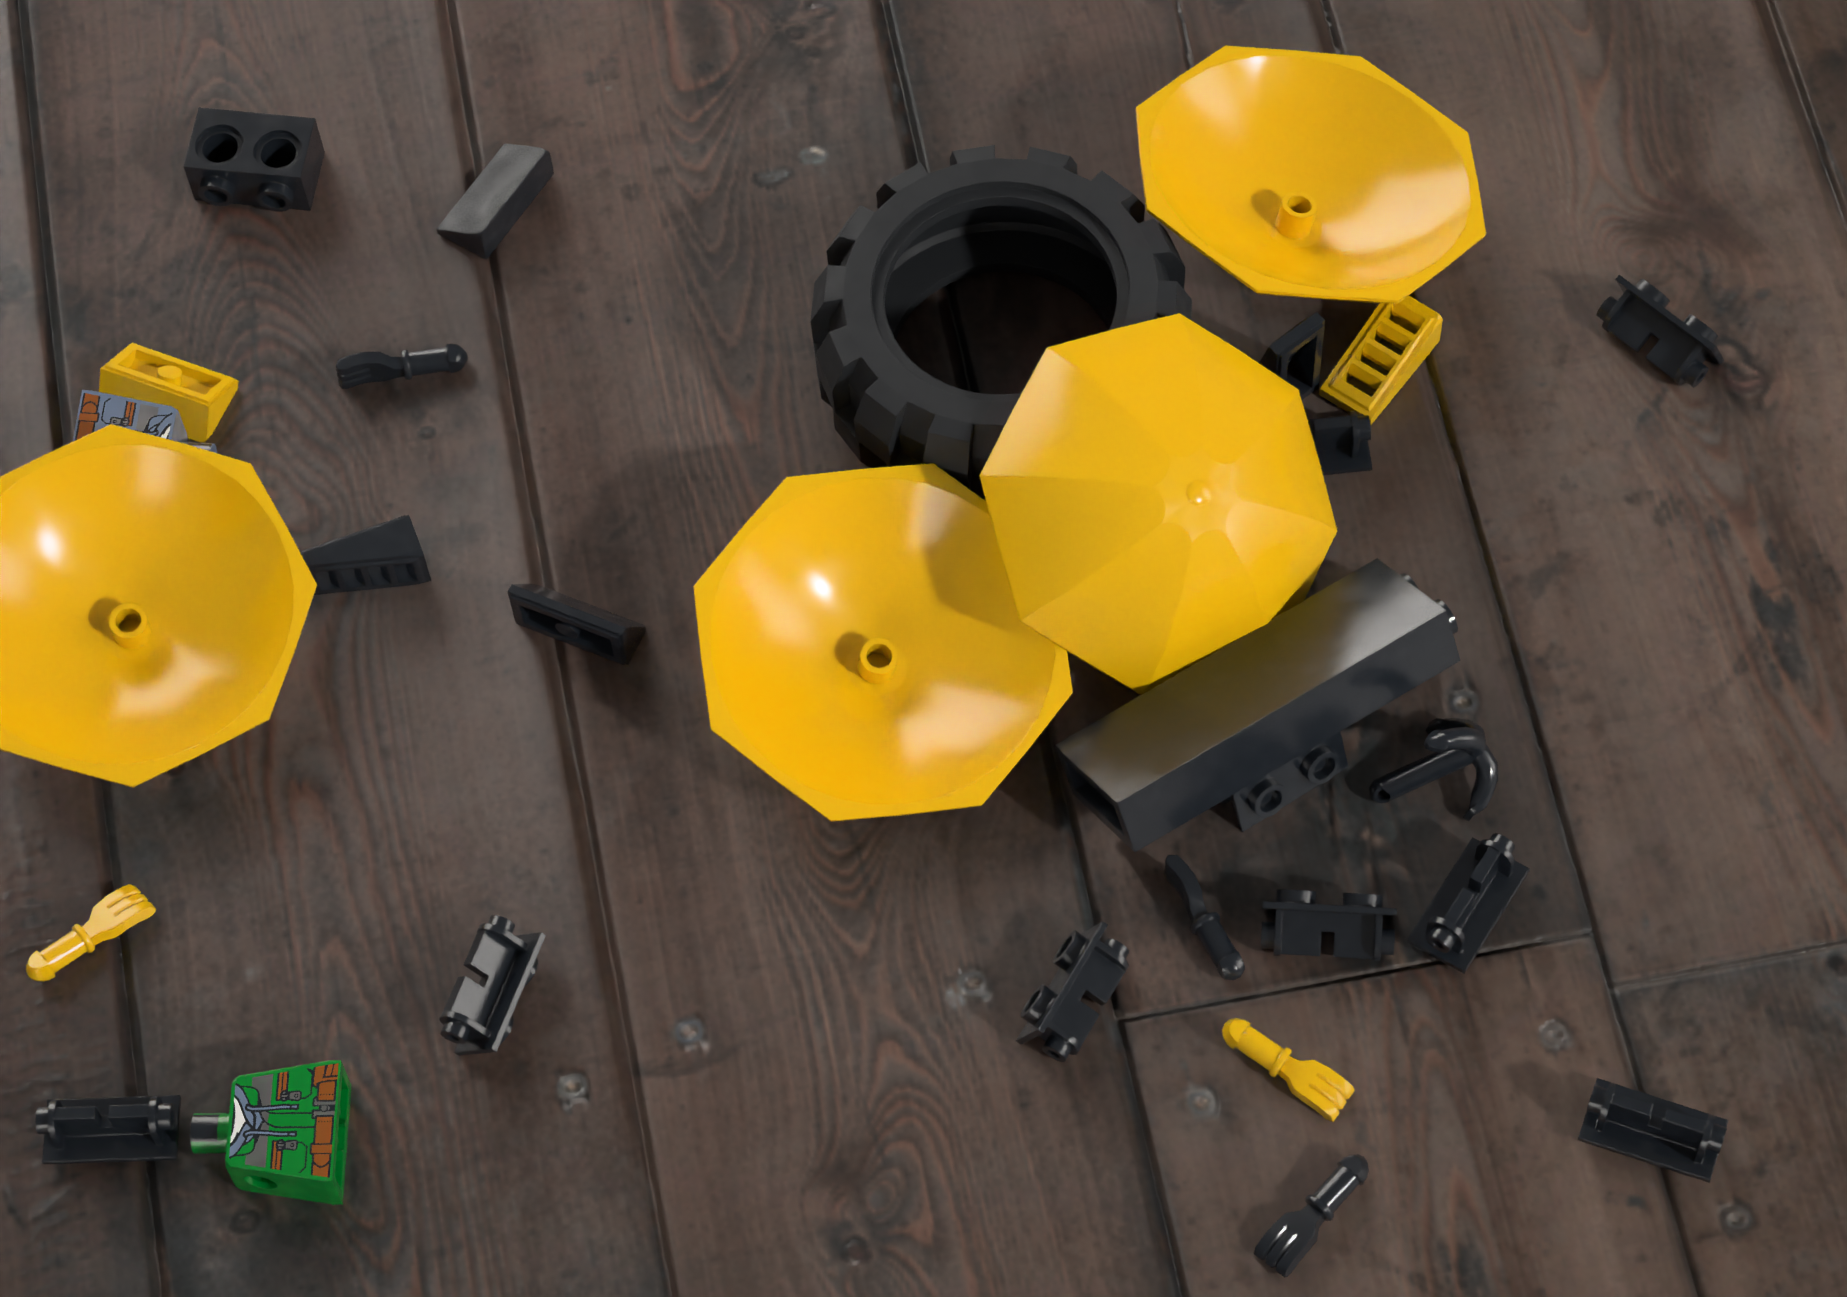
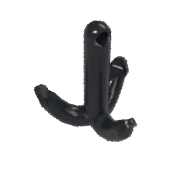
M1436 718L1429 722L1426 729L1429 735L1424 742L1425 748L1434 753L1375 779L1369 787L1370 797L1377 803H1387L1473 764L1476 769V779L1471 792L1470 806L1463 816L1464 819L1470 821L1473 816L1487 807L1494 794L1498 782V762L1486 745L1484 729L1481 726L1467 719Z

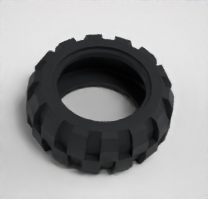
M995 145L952 151L950 166L929 174L922 164L918 163L883 184L876 193L878 208L876 212L860 205L847 220L826 251L828 266L814 282L810 323L821 399L833 408L835 430L860 462L870 468H879L885 463L887 467L934 463L986 501L979 475L1021 393L991 395L962 390L935 379L913 363L896 342V337L904 322L920 303L934 292L952 282L990 272L1028 273L1053 280L1077 293L1088 302L1098 313L1108 330L1178 313L1191 320L1192 299L1184 290L1185 265L1170 235L1155 218L1144 221L1145 204L1132 192L1102 170L1091 181L1077 175V163L1071 156L1030 147L1027 160L995 158Z

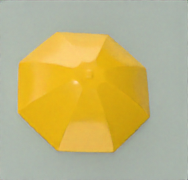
M1224 46L1177 77L1135 109L1146 211L1258 295L1365 303H1399L1444 270L1486 235L1478 179L1468 132L1361 56Z
M1180 313L1047 347L1015 404L979 475L1019 621L1140 695L1240 637L1268 624L1271 619L1304 601L1337 533L1322 469L1299 389Z
M110 424L0 476V750L65 770L135 787L218 747L270 719L295 653L317 584L251 463Z
M934 463L786 477L693 586L700 655L711 731L831 822L982 806L1025 755L1073 693L1067 651L1019 621L986 501Z

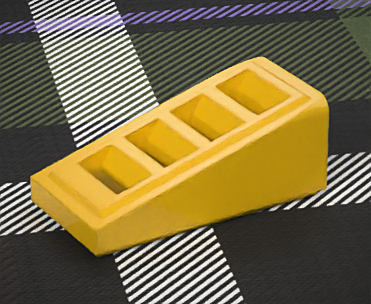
M1407 296L1399 303H1380L1321 386L1319 395L1346 412L1355 410L1357 415H1368L1372 425L1439 343L1443 322L1441 315L1411 296ZM1383 338L1403 350V353L1399 355L1379 342ZM1367 358L1389 371V373L1385 376L1363 363V361ZM1353 376L1376 391L1371 397L1347 382L1348 379Z

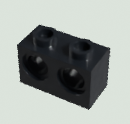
M199 107L183 167L195 200L205 201L215 206H227L230 204L262 206L276 212H283L289 209L311 211L325 151L315 118Z

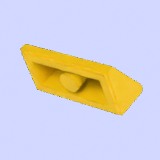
M131 343L100 368L99 392L172 406L179 411L188 438L202 443L206 442L213 434L238 389L239 381L230 376Z

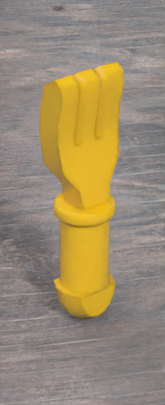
M128 884L115 890L93 907L89 920L82 927L79 924H75L72 927V931L41 952L36 950L26 964L28 977L32 980L43 982L55 978V973L86 952L92 953L95 950V945L102 941L116 938L137 923L150 918L156 912V908L151 902H148L144 894H140L141 891L134 885Z
M1229 1019L1224 1024L1222 1035L1230 1048L1233 1050L1235 1048L1269 1070L1271 1077H1275L1278 1074L1287 1082L1293 1095L1325 1119L1334 1122L1339 1115V1110L1343 1109L1347 1103L1346 1099H1349L1355 1091L1347 1080L1316 1060L1299 1061L1290 1057L1292 1053L1290 1048H1282L1251 1027V1023L1244 1019Z

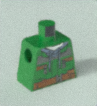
M328 1060L239 1075L232 1082L229 1113L193 1114L190 1130L192 1152L194 1154H226V1169L235 1187L241 1190L332 1205H343L351 1083L342 1061Z

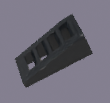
M1317 312L1305 318L1275 340L1259 361V364L1299 389L1302 400L1319 388L1325 320Z
M404 515L300 551L317 584L314 595L410 586L431 581L425 556L409 515Z

